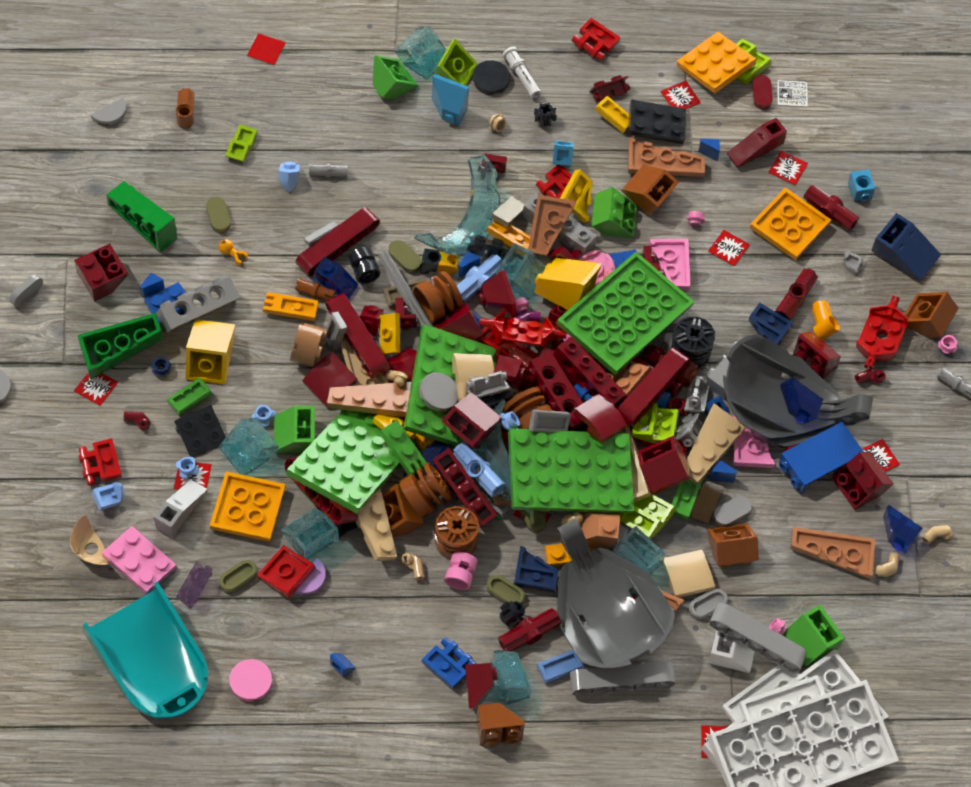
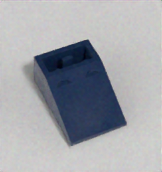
M898 213L892 217L875 238L871 250L919 282L941 256V253L920 230Z

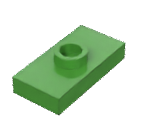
M198 378L169 397L167 403L178 416H181L210 397L212 391L201 378Z

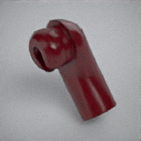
M874 368L855 375V381L858 384L865 381L882 383L886 378L885 372Z
M124 411V421L135 422L141 430L149 429L151 422L143 412Z

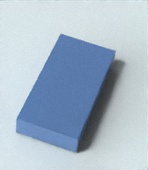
M574 650L537 663V669L546 685L569 676L573 670L584 669V665Z

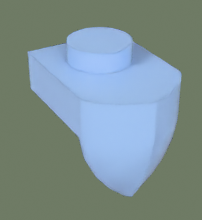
M285 162L280 165L279 169L280 183L288 193L295 188L300 173V165L294 162Z
M114 482L113 484L93 489L92 495L99 511L120 505L124 497L123 485Z

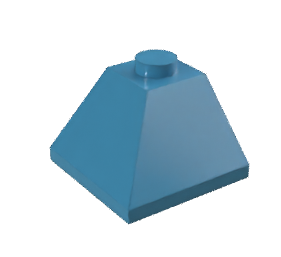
M434 74L432 100L442 120L450 124L460 125L468 110L469 87Z

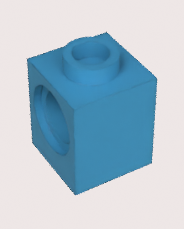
M555 141L552 164L572 166L574 143Z
M870 170L851 172L848 185L853 201L872 199L875 186Z

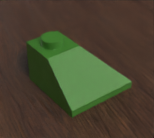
M380 55L374 57L373 85L381 98L396 99L419 86L399 59Z

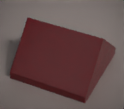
M468 303L433 323L434 328L473 341H477L485 336Z

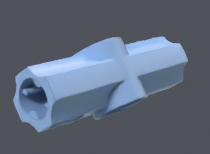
M492 254L479 267H472L466 274L465 279L457 285L463 304L477 291L481 292V286L505 267V264L498 255Z
M462 442L456 446L453 453L455 457L466 468L468 475L474 477L491 497H495L505 489V483L492 470L490 463L484 461L468 443ZM480 465V466H481V470H480V472L478 473V472H477V468H478V466Z

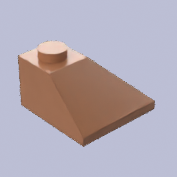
M579 512L583 516L580 527L588 546L616 550L620 513Z

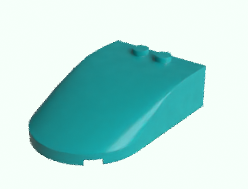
M158 581L154 583L152 592L91 627H89L87 622L83 624V633L100 661L128 701L141 713L158 719L175 718L189 712L203 697L208 681L206 660Z

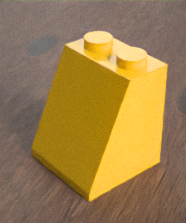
M555 258L551 264L548 263L542 274L539 273L534 282L536 284L534 293L569 310L595 287L601 264Z
M195 319L186 346V380L195 381L201 378L203 382L226 384L234 345L235 324Z

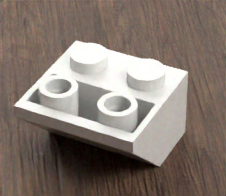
M716 630L708 663L750 674L755 652Z

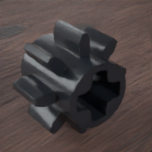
M540 103L539 109H534V121L538 122L541 126H551V122L557 120L556 108H553L550 103Z
M506 601L500 607L502 611L499 616L505 625H512L514 627L524 619L522 616L525 615V609L518 601Z

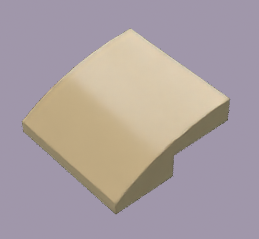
M452 354V374H456V384L469 382L470 377H488V374H492L494 371L491 355Z
M702 550L662 559V565L668 575L669 586L674 596L680 598L715 589L714 580Z

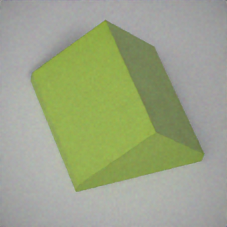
M453 39L437 66V75L467 85L478 63L456 39Z

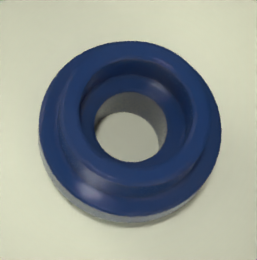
M164 357L156 358L151 364L152 373L158 377L167 376L171 372L170 361Z

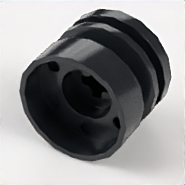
M697 316L683 318L676 324L673 331L671 349L675 348L690 358L687 369L702 367L710 359L715 341V331L706 319Z

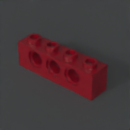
M572 336L556 348L553 354L562 370L575 384H579L582 388L585 387L589 390V394L592 397L600 393L615 407L620 405L626 393Z
M550 351L530 360L527 367L528 377L539 387L542 392L541 396L545 397L547 405L553 411L566 412L564 409L571 411L568 431H579L587 427L586 423L573 415L575 408L583 404L552 352ZM554 392L559 393L561 396L555 395Z
M450 448L432 459L436 468L442 473L465 508L472 511L477 517L480 528L497 517L494 509Z

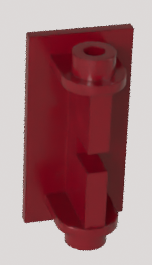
M621 75L611 78L610 82L605 83L604 80L596 82L589 92L594 91L593 98L599 102L606 96L612 98L611 90L614 97L626 94L630 91V85L625 83L629 77L622 78Z

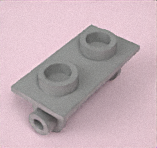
M498 371L488 374V381H485L484 376L470 379L469 382H466L467 393L470 394L472 392L480 399L484 396L509 390L510 387L505 381L507 380L506 372Z
M695 377L693 385H689L684 411L705 412L709 386H705L703 377Z
M700 412L694 415H687L682 420V426L676 431L677 435L675 438L677 441L680 439L686 447L694 445L703 427L702 422L698 419Z

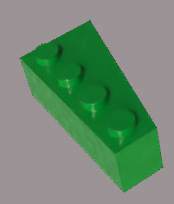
M123 181L106 194L108 206L158 252L163 251L177 240L175 218L138 192L132 185Z
M156 313L77 335L90 380L162 340V332Z

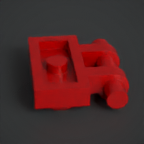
M590 18L580 28L579 34L582 37L579 38L574 35L571 40L576 44V47L586 50L590 53L591 57L602 61L605 58V54L600 51L603 49L609 53L620 42V36ZM590 40L596 45L593 47L587 42Z
M557 165L546 173L545 179L548 182L544 183L542 180H539L536 186L544 196L560 198L572 174L562 165ZM555 187L560 193L556 194L551 189Z
M112 438L92 443L94 449L92 451H88L86 446L79 448L80 455L78 457L84 469L82 474L88 486L95 484L94 477L100 475L102 482L122 477ZM96 459L98 466L91 467L90 461Z

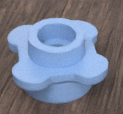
M259 405L255 413L252 414V420L258 421L263 427H267L276 413L266 405Z
M510 411L509 413L501 414V422L505 429L509 431L510 428L518 429L517 426L520 425V421L514 412Z
M193 457L182 458L176 463V468L179 469L180 477L186 479L189 475L199 473V467L195 465Z

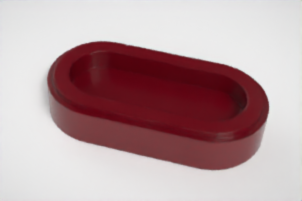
M765 75L754 77L752 82L753 103L759 109H768L773 101L771 80Z

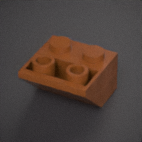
M643 164L621 192L651 216L677 186L679 181L665 169Z
M500 703L478 705L476 723L480 745L495 746L502 742L514 744L523 739L525 726L523 719Z

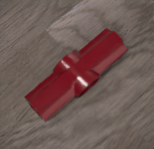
M811 185L803 196V199L848 231H851L859 221L860 217L844 207L839 197L835 195L829 196L815 185Z
M810 268L802 270L796 281L790 285L788 293L775 312L791 320L818 279L815 271Z
M550 608L534 618L527 617L517 624L516 628L499 636L498 642L502 650L509 654L525 644L532 645L543 637V634L558 627L561 624V620L556 610Z

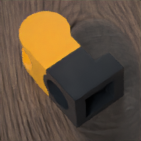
M424 248L421 273L429 274V271H445L449 275L456 274L458 272L459 256L452 252Z

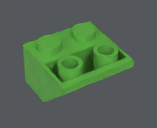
M613 187L596 193L592 227L606 236L634 238L637 205Z
M293 406L275 415L274 453H303L315 440V406Z
M821 604L800 616L783 633L784 637L802 646L807 651L803 661L806 668L825 657L834 649L838 650L841 648L845 639Z

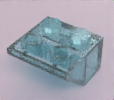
M430 26L416 28L395 50L404 66L424 79H428L437 70V66L446 52V48Z
M513 243L497 269L496 274L505 270L512 292L530 301L536 288V284H534L535 279L539 273H543L545 266L531 250Z
M257 418L240 419L219 448L239 474L247 475L268 462L279 446Z
M316 508L311 509L280 530L295 551L307 560L338 540V528L324 512Z
M637 526L627 533L612 550L613 553L649 572L650 575L663 564L666 555Z
M503 650L494 651L491 663L493 667H497V683L499 685L497 692L499 698L504 699L505 705L529 699L531 688L518 653Z

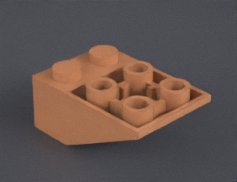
M598 360L595 361L626 393L620 405L651 372L648 366L630 361L622 370L614 375Z

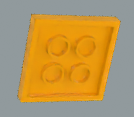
M716 32L677 60V66L714 94L756 64L755 57L720 32Z
M785 187L750 224V229L796 261L830 225L831 219Z
M226 471L210 522V529L271 542L286 484Z

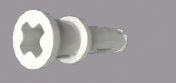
M513 46L506 49L502 54L503 59L509 63L510 70L518 75L532 99L537 98L541 94V90L526 69L524 59L520 58L516 47Z

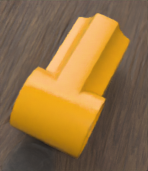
M825 300L816 301L812 304V312L816 323L813 330L822 341L840 330L837 320L832 316L829 303Z

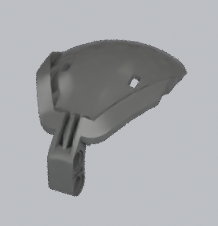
M758 334L740 339L727 355L729 365L727 375H723V383L728 404L739 423L749 429L760 440L780 447H788L800 444L835 426V424L843 422L844 425H855L870 419L873 402L871 396L858 394L840 400L837 391L822 379L802 358L790 355L785 348ZM782 373L790 375L791 379L782 378Z
M576 519L558 527L557 531L561 542L571 560L562 567L559 574L557 613L561 620L559 627L579 660L594 667L619 668L631 665L630 661L648 652L652 654L662 645L671 632L675 612L659 587L656 586L649 572L628 562L608 549L596 548L590 551L584 533ZM632 589H634L638 595L636 599H633L630 594V591ZM581 616L585 618L586 625H583L580 621Z

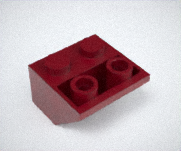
M107 244L74 260L76 271L94 302L112 294L128 276V272L111 244Z
M812 331L801 333L798 336L793 356L802 358L822 379L838 366L841 358L838 353Z
M471 392L455 404L441 422L477 450L502 418Z
M674 435L637 452L639 466L653 495L690 479L685 450Z
M859 452L831 477L854 510L880 497L894 484L871 452Z

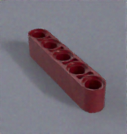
M363 207L303 251L296 258L295 263L309 277L315 275L373 232L379 226L380 219L367 207Z
M342 293L326 301L325 305L329 314L339 312L345 322L347 329L344 337L369 377L373 379L390 370L385 356L346 295Z
M672 348L618 408V411L629 425L635 426L687 368L690 358L677 349Z
M298 457L288 458L285 461L286 472ZM292 479L334 524L357 521L358 514Z

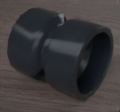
M361 247L349 254L348 259L351 267L354 269V275L358 283L368 284L380 277L381 271L370 247Z

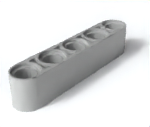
M718 603L709 622L712 628L790 672L797 673L800 671L807 651L802 646L725 603Z
M669 661L631 664L619 668H586L570 672L571 688L574 696L663 689L676 684L673 664Z

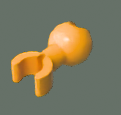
M228 239L222 240L218 245L219 251L224 255H231L238 266H241L242 263L238 257H243L244 259L248 257L246 252L234 249L233 243Z

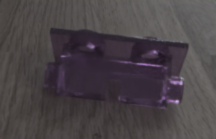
M195 562L176 597L192 609L194 603H197V598L207 580L212 576L213 569L209 566L203 568L198 562Z

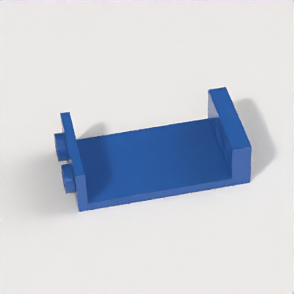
M841 422L783 452L779 460V466L789 476L792 486L803 494L808 484L843 467L859 452L864 451L844 423Z

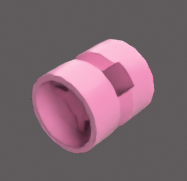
M454 552L444 582L457 590L470 589L473 580L472 574L475 573L478 564L477 558L469 553Z

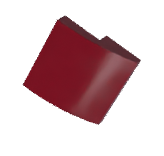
M331 351L311 369L302 382L327 408L331 387L353 386L358 382V379Z
M600 393L576 407L573 413L574 416L588 425L587 432L602 443L625 429L628 425L617 408Z

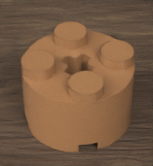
M301 322L295 337L294 350L291 352L290 361L314 367L320 361L328 330Z

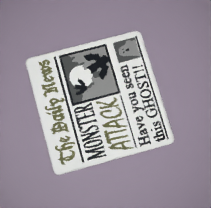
M777 81L778 105L808 106L807 82Z

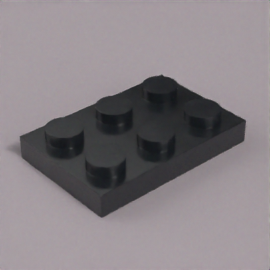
M631 99L628 135L684 144L686 134L685 108Z

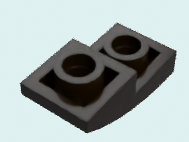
M705 480L689 517L710 525L725 487Z

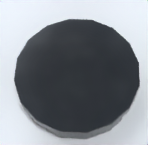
M487 60L475 67L472 78L476 89L490 95L503 92L508 87L510 73L501 62Z

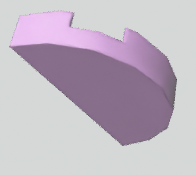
M318 558L313 562L316 569L295 591V594L316 593L323 587L326 571L323 563Z

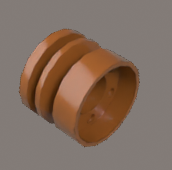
M441 271L437 276H432L430 282L424 280L412 288L414 296L431 323L443 318L445 311L452 313L455 309L463 306L462 297L457 285L445 271Z
M533 387L519 393L503 406L505 414L512 411L519 418L520 425L517 426L518 429H529L532 410L553 411L549 405L542 406L546 399L544 396H541L542 392L539 387Z
M430 462L424 465L425 471L422 468L417 469L419 480L410 474L399 482L407 500L421 517H425L435 510L432 500H435L439 505H443L444 499L449 501L453 498L446 479Z
M459 506L447 508L440 513L436 519L434 542L436 549L443 557L451 560L452 554L458 551L471 555L477 548L479 532L478 519L474 513L465 507Z

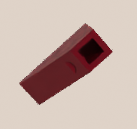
M774 118L759 126L728 151L727 155L738 168L783 145L787 130L777 118Z

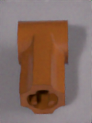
M182 88V90L178 91L176 107L177 125L184 129L190 128L194 123L195 93L189 88Z

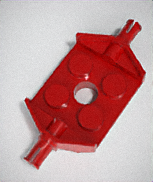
M892 296L889 305L870 307L869 316L859 340L856 341V348L862 355L867 357L866 364L864 365L866 369L869 367V370H872L877 360L888 361L896 355L908 324V317L896 308L900 301V298L897 296L896 299L895 296ZM885 334L887 338L879 339L877 335Z
M503 311L492 320L480 318L479 326L491 327L495 339L547 347L550 341L554 340V337L566 339L567 336L564 330L555 329L547 317H545L544 324L537 321L505 318L506 311Z

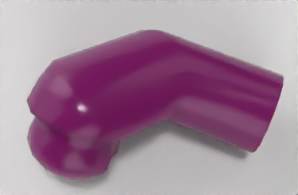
M525 311L515 318L523 321L540 322L541 312Z

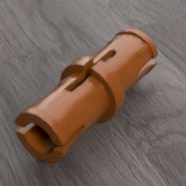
M301 278L297 280L296 284L298 286H295V290L310 294L313 298L319 297L328 301L336 295V290L320 286V283L316 282L314 284Z

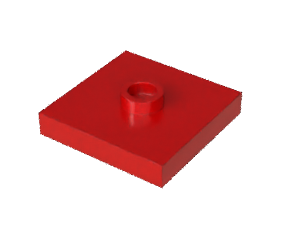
M283 545L257 574V577L268 586L290 598L316 567L315 564Z

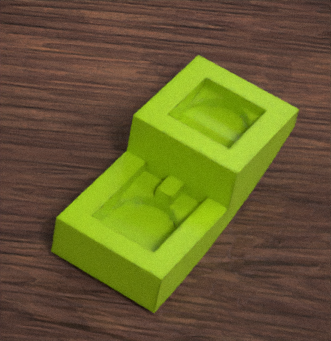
M239 124L234 139L230 141L225 157L244 162L258 134L257 129Z

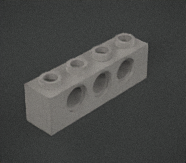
M537 193L523 206L522 218L530 224H533L538 197ZM569 216L557 238L560 240V245L570 252L580 250L582 252L581 258L584 254L595 248L597 235Z
M230 276L225 279L219 277L213 280L210 286L201 285L190 295L186 292L178 296V300L172 303L170 300L162 303L156 314L166 334L194 322L195 319L199 320L236 303L241 297ZM211 292L217 293L219 299H214L211 296ZM193 300L200 301L201 307L195 306ZM176 308H181L184 311V315H179L176 312Z

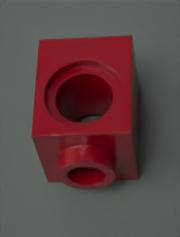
M501 355L493 373L498 371L506 372L507 380L505 381L508 385L520 387L522 380H525L527 376V369L524 366L523 360Z

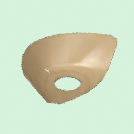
M86 515L81 516L70 536V546L73 552L83 561L98 565L109 564L102 557V552L105 548L100 538L92 529ZM89 543H95L98 546V551L93 555H89L85 552V546Z

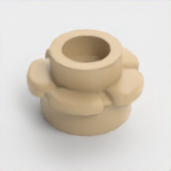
M497 114L490 118V130L501 132L505 128L506 119H504L503 115Z

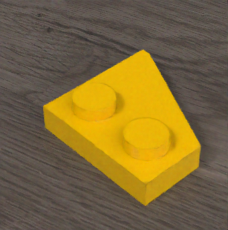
M578 169L573 173L560 199L577 201L572 213L580 221L587 223L590 219V216H587L588 205H591L593 181L581 169Z

